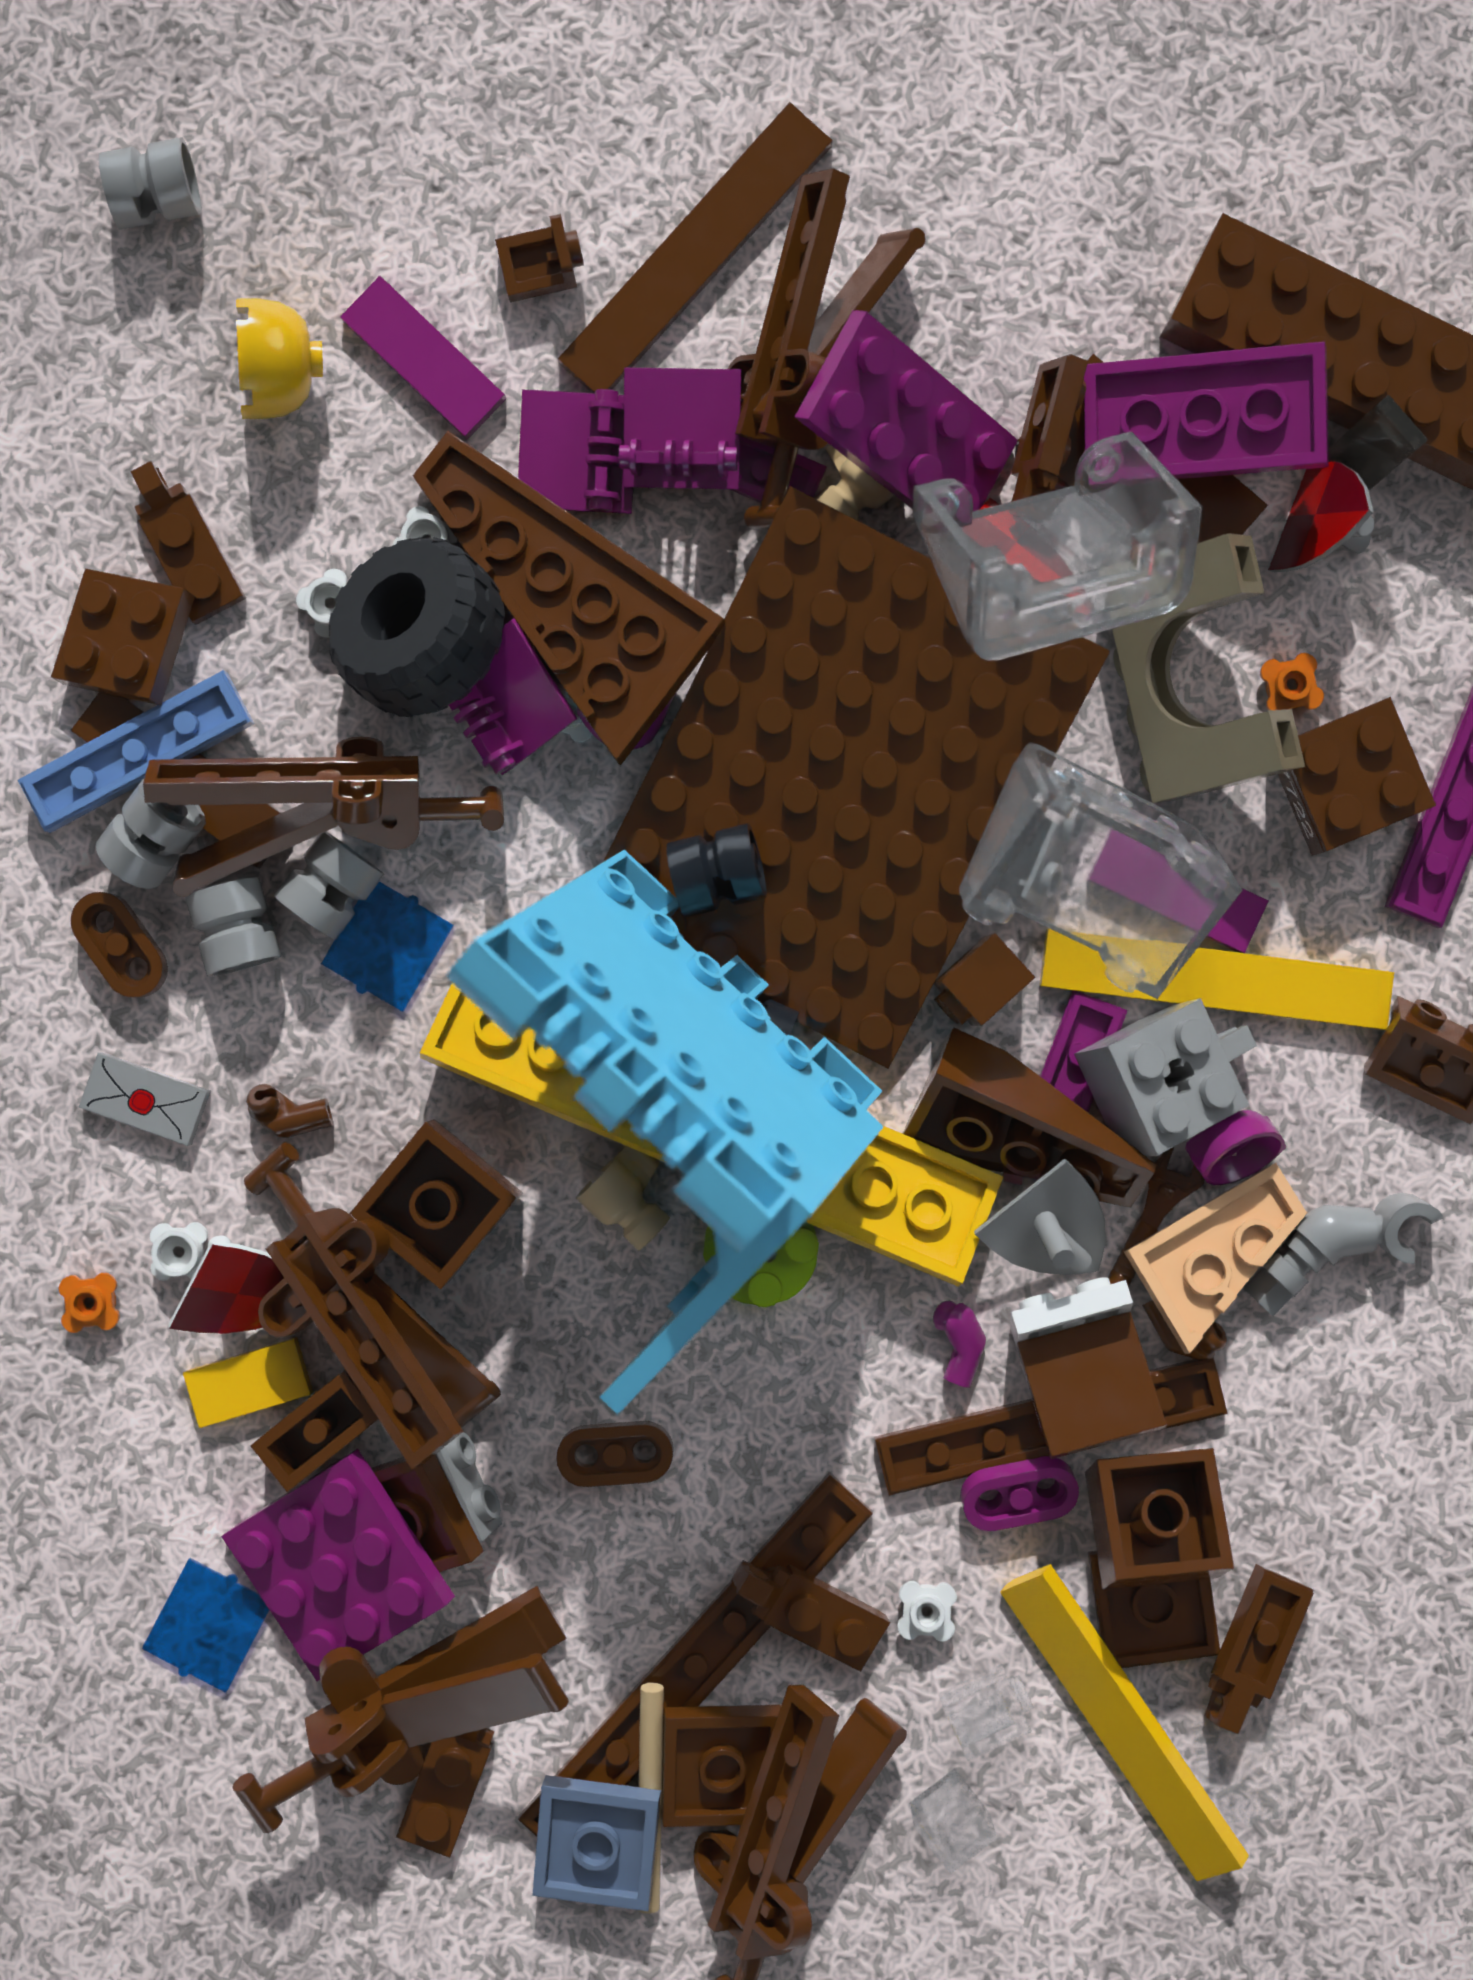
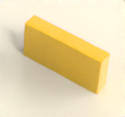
M297 1337L183 1372L199 1428L302 1398L313 1393Z

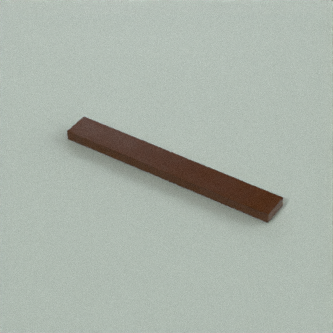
M829 1472L754 1554L748 1563L770 1574L774 1572L777 1565L786 1568L790 1564L816 1577L870 1518L873 1511ZM730 1581L554 1776L625 1786L632 1781L639 1773L641 1685L645 1683L663 1685L664 1707L699 1706L771 1627L752 1614L751 1608L754 1603L737 1594L735 1583ZM541 1791L518 1817V1820L536 1837L538 1833Z

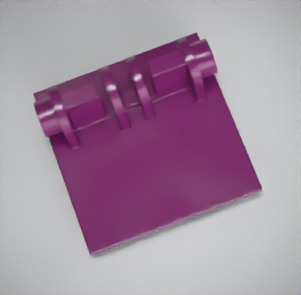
M624 367V445L619 446V468L623 469V487L739 490L740 436L736 435L735 431L741 412L742 370Z
M522 389L518 479L564 510L632 514L633 487H623V469L619 468V446L624 445V395H618V391L597 389L595 393Z
M515 619L510 620L504 625L502 629V643L498 655L495 654L490 664L491 669L484 679H480L471 689L472 692L461 701L456 700L449 704L452 711L455 709L460 710L453 718L458 724L467 721L469 727L463 732L465 738L476 735L471 742L483 759L482 765L484 768L491 766L496 775L500 773L504 775L578 719Z

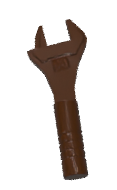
M1174 1147L1163 1152L1155 1163L1157 1164L1155 1172L1148 1181L1149 1190L1144 1211L1140 1219L1137 1220L1113 1269L1107 1277L1111 1284L1126 1280L1129 1288L1136 1272L1124 1251L1158 1232V1228L1165 1216L1180 1201L1204 1185L1205 1180L1195 1165L1189 1177L1167 1169Z

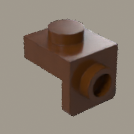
M561 214L549 216L551 227L495 239L510 303L577 288L573 268L584 266L577 231L565 232Z

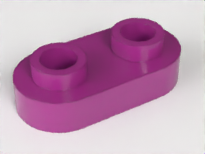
M1050 1456L980 1469L972 1473L965 1480L960 1492V1499L967 1520L974 1527L983 1531H999L1058 1519L1068 1514L1074 1508L1079 1497L1078 1483L1071 1467L1059 1458L1051 1460ZM1043 1479H1055L1054 1484L1050 1488L1041 1489L1037 1487V1484ZM994 1489L998 1491L997 1496L992 1500L980 1498L981 1494L988 1490Z

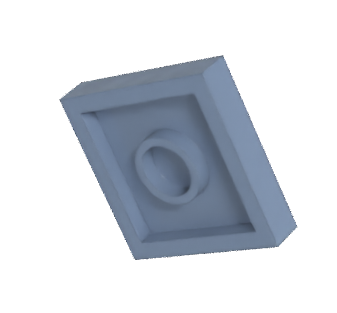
M545 1775L541 1786L532 1896L648 1911L652 1896L661 1790Z

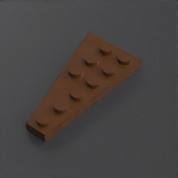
M447 431L413 474L415 481L467 554L494 580L500 590L501 600L507 610L517 621L522 631L616 762L621 766L708 652L726 624L724 618Z

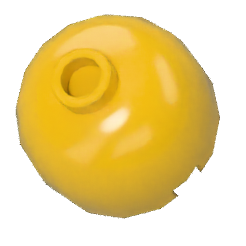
M237 298L236 308L238 314H249V320H236L239 388L242 391L252 390L253 405H241L242 419L283 417L299 409L309 397L312 384L311 377H323L322 341H310L306 321L295 309L274 300Z

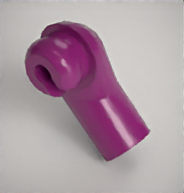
M950 1300L943 1301L934 1311L933 1323L936 1329L945 1331L947 1338L954 1348L943 1378L959 1386L970 1388L985 1348L986 1336L974 1311L964 1303L956 1304Z

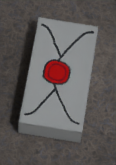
M101 1052L97 1054L79 1108L190 1146L193 1143L211 1091Z

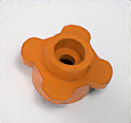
M1300 653L1294 660L1285 662L1270 659L1262 665L1260 677L1266 682L1265 688L1268 696L1266 707L1268 711L1295 709L1298 707L1313 710L1321 705L1324 693L1322 689L1317 687L1314 672L1318 664L1311 654ZM1289 679L1296 681L1297 687L1295 690H1290L1287 687Z
M106 1272L99 1273L95 1278L80 1279L76 1275L65 1277L59 1285V1293L65 1299L66 1312L61 1318L63 1327L71 1333L80 1332L84 1327L98 1326L102 1330H110L115 1327L120 1319V1313L115 1309L116 1295L114 1291L117 1289L116 1279ZM87 1297H91L94 1300L92 1308H88L84 1304Z

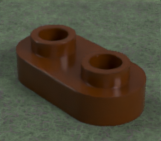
M106 892L90 893L76 903L71 914L72 932L110 987L120 995L134 998L147 997L157 992L167 978V960L130 905L123 898ZM103 911H109L114 917V926L106 933H102L96 926L97 916ZM140 957L147 963L148 971L145 977L136 980L131 976L129 966L134 959Z
M651 1421L581 1425L565 1434L558 1447L556 1461L561 1475L569 1483L579 1487L650 1483L658 1480L668 1471L672 1463L674 1447L669 1433L661 1425ZM641 1440L650 1441L655 1446V1455L649 1460L639 1459L633 1449L637 1442ZM584 1444L593 1446L598 1453L597 1460L592 1464L581 1463L576 1456V1450L579 1446Z

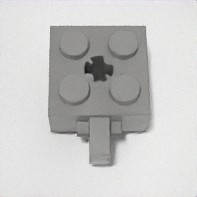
M1200 998L1174 1004L1156 1011L1076 1052L1074 1055L1106 1126L1143 1155L1150 1157L1160 1155L1249 1106L1230 1061L1257 1045L1248 1025H1242L1239 1028L1233 1027L1217 1034Z

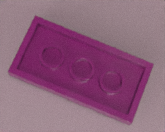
M852 310L795 415L796 419L943 534L956 540H960L956 537L957 534L983 506L1018 440L866 311Z
M1325 341L1087 364L1084 375L1086 383L1084 406L1086 483L1089 486L1329 467L1327 351Z

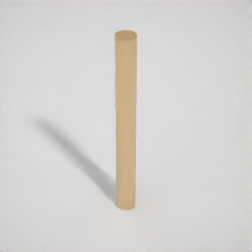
M645 1683L640 1687L639 1787L661 1790L651 1902L648 1911L638 1910L647 1914L655 1913L660 1909L664 1687L658 1683Z

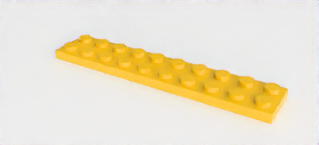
M453 983L451 984L421 1048V1059L663 1161L661 1158L664 1154L647 1138L641 1140L631 1130L633 1125L627 1119L610 1132L574 1098L586 1081L580 1075L575 1078L564 1067L566 1062L551 1047L545 1049L534 1039L536 1033L529 1028L512 1040ZM884 1126L804 1222L959 1287L964 1282L980 1240L974 1231L987 1221L1003 1176Z

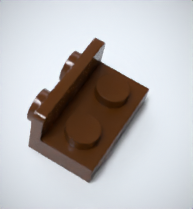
M1398 996L1392 1005L1393 1019L1364 1064L1365 1075L1471 1125L1473 1122V1024L1465 1028L1447 1019V1015L1439 1007L1428 1001L1417 999L1413 1003Z

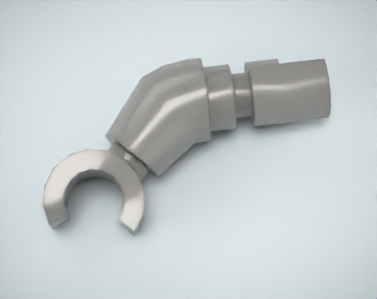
M1407 1193L1387 1196L1379 1202L1374 1211L1371 1208L1322 1205L1309 1211L1294 1228L1297 1232L1285 1243L1289 1250L1283 1256L1276 1252L1263 1265V1269L1244 1290L1267 1312L1274 1316L1308 1283L1304 1276L1311 1269L1318 1273L1328 1262L1335 1265L1343 1257L1374 1252L1377 1244H1379L1383 1250L1404 1263L1415 1264V1251L1398 1241V1232L1401 1225L1409 1217L1417 1215L1433 1224L1443 1219V1215L1438 1209L1413 1194Z

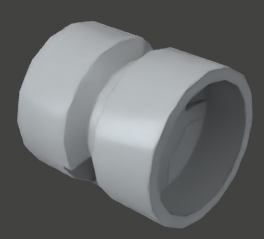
M183 137L149 143L145 154H141L134 146L101 152L99 154V169L104 194L111 216L119 230L152 224L157 213H161L168 221L202 213L195 167Z
M143 779L123 805L122 814L115 816L97 840L96 852L102 863L123 881L139 888L153 889L157 888L179 860V854L187 850L206 822L205 815L199 805L145 803Z
M326 831L316 837L303 855L307 864L305 869H293L274 896L308 924L336 940L355 915L352 907L354 900H366L385 874Z
M246 878L222 883L193 892L185 897L193 929L205 933L204 940L198 946L207 976L232 973L281 957L273 926L262 923L261 916L268 910L260 878Z

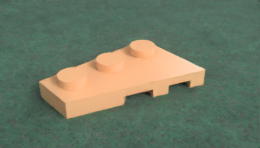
M1274 1163L1124 1251L1182 1350L1185 1354H1188L1202 1340L1203 1334L1218 1316L1227 1310L1238 1297L1239 1291L1259 1267H1262L1307 1212L1277 1163Z

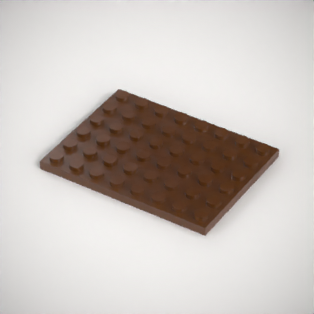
M790 486L724 618L726 624L708 650L603 862L626 850L676 897L668 866L667 843L701 835L707 842L713 841L717 830L749 823L752 827L763 865L767 897L735 906L727 898L722 899L717 910L685 917L679 907L670 919L676 924L679 933L684 936V940L697 952H703L712 957L720 967L736 955L769 984L757 998L760 1003L771 999L799 1011L796 1022L889 1069L1111 651Z

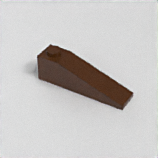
M953 1027L942 1047L902 1133L984 1169L1002 1172L1003 1181L1019 1185L1023 1184L1025 1177L1039 1180L1062 1160L1066 1159L1084 1177L1100 1202L1128 1208L1132 1207L1151 1179L1157 1165L1010 1053Z

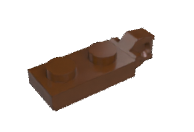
M1069 354L1039 365L1011 475L1018 477L1008 513L1011 517L1033 525L1049 524L1060 498L1055 489L1059 481L1057 476L1060 469L1067 462L1071 451L1069 433L1073 417L1080 408L1086 393V383L1083 379L1088 360Z
M152 461L130 471L142 496L146 500L134 507L140 517L138 521L172 586L184 588L195 596L189 615L191 622L197 625L246 599L197 503L186 492L184 486L178 483L169 488L159 468H155Z
M742 1560L731 1579V1582L736 1585L737 1594L754 1603L751 1608L752 1614L760 1618L763 1623L860 1672L890 1625L886 1614L790 1564L786 1568L777 1565L774 1572L770 1574Z
M1255 1564L1211 1671L1213 1674L1210 1677L1208 1687L1213 1691L1204 1716L1216 1726L1239 1735L1250 1706L1258 1708L1264 1697L1271 1699L1314 1595V1589Z
M485 1728L431 1742L396 1838L446 1857H451L493 1745L491 1740L495 1731Z

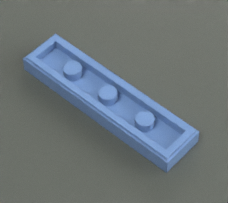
M222 670L162 702L161 706L157 705L18 779V782L43 830L52 833L136 788L145 778L149 760L190 759L255 723L229 674Z

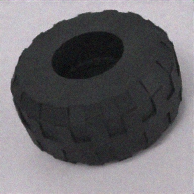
M419 537L397 541V544L379 549L372 554L373 556L364 564H360L351 573V578L344 587H341L335 599L336 605L333 613H330L328 625L331 661L336 666L339 676L357 694L385 713H393L398 717H413L446 709L449 704L456 700L461 701L472 692L471 689L480 679L483 680L491 669L490 664L495 654L498 655L502 643V629L504 628L505 618L504 604L499 594L500 590L494 580L472 557L447 540L435 537Z

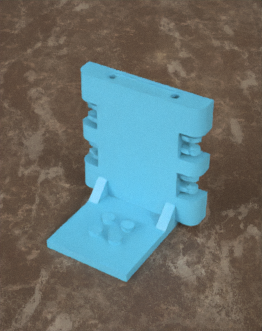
M626 850L621 851L474 939L447 975V978L512 1040L530 1028L536 1033L534 1039L545 1049L551 1047L566 1062L564 1067L575 1078L580 1075L586 1082L574 1098L608 1131L612 1132L627 1119L633 1125L631 1130L641 1140L647 1138L664 1154L661 1159L672 1169L677 1166L686 1176L674 1188L673 1192L714 1230L716 1254L704 1264L688 1284L666 1306L673 1312V1315L599 1397L617 1415L815 1211L884 1127L867 1111L868 1107L881 1094L882 1090L825 1037L809 1050L802 1041L782 1032L771 1021L766 1009L757 1000L769 984L738 955L720 967L712 957L703 952H697L684 940V936L679 933L676 924L670 919L679 908L677 898Z

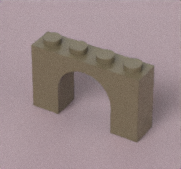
M1225 534L1100 575L1103 588L1100 597L1101 609L1105 619L1112 627L1116 644L1113 654L1114 665L1118 675L1125 683L1129 700L1126 711L1127 721L1132 733L1138 739L1142 756L1140 777L1144 788L1151 795L1152 804L1176 801L1305 767L1292 709L1270 710L1219 725H1212L1197 719L1184 708L1176 696L1171 681L1170 662L1174 645L1181 632L1192 620L1210 610L1265 594L1252 536Z

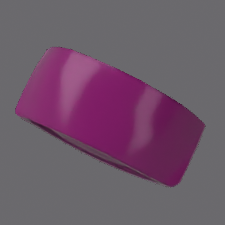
M1241 1110L1193 1136L1186 1142L1185 1149L1206 1183L1226 1185L1245 1179L1260 1171L1284 1151L1286 1145L1269 1117L1263 1116L1256 1111Z

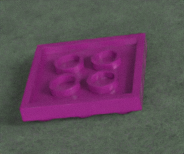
M359 1449L354 1450L244 1519L221 1536L317 1682L320 1680V1663L323 1657L331 1650L339 1647H352L364 1655L446 1607L455 1597Z

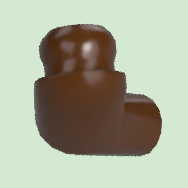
M1151 1300L1142 1305L1161 1341L1170 1352L1202 1361L1213 1358L1216 1352L1223 1350L1226 1346L1227 1336L1224 1329L1219 1323L1213 1322L1191 1353L1185 1354L1154 1301Z

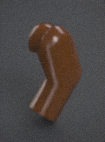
M268 1084L254 1086L247 1095L246 1103L250 1116L261 1126L280 1138H289L334 1125L330 1106L326 1098L298 1106Z

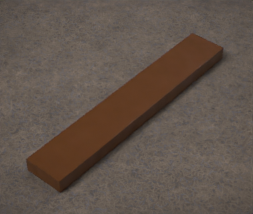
M789 102L559 356V364L591 393H595L597 389L613 390L624 377V367L632 368L800 183L801 176L808 174L830 150L833 140Z
M1214 1357L1202 1361L1193 1359L1149 1370L1167 1423L1165 1429L1228 1414ZM1032 1399L874 1437L889 1496L969 1477L972 1473L984 1468L1050 1456Z

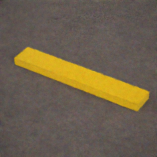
M1046 929L1039 986L1175 1004L1201 998L1204 1006L1207 1008L1386 1030L1389 1021L1394 972Z
M1046 1565L1007 1583L1000 1593L1195 1880L1200 1881L1242 1869L1249 1857L1248 1853L1052 1565Z

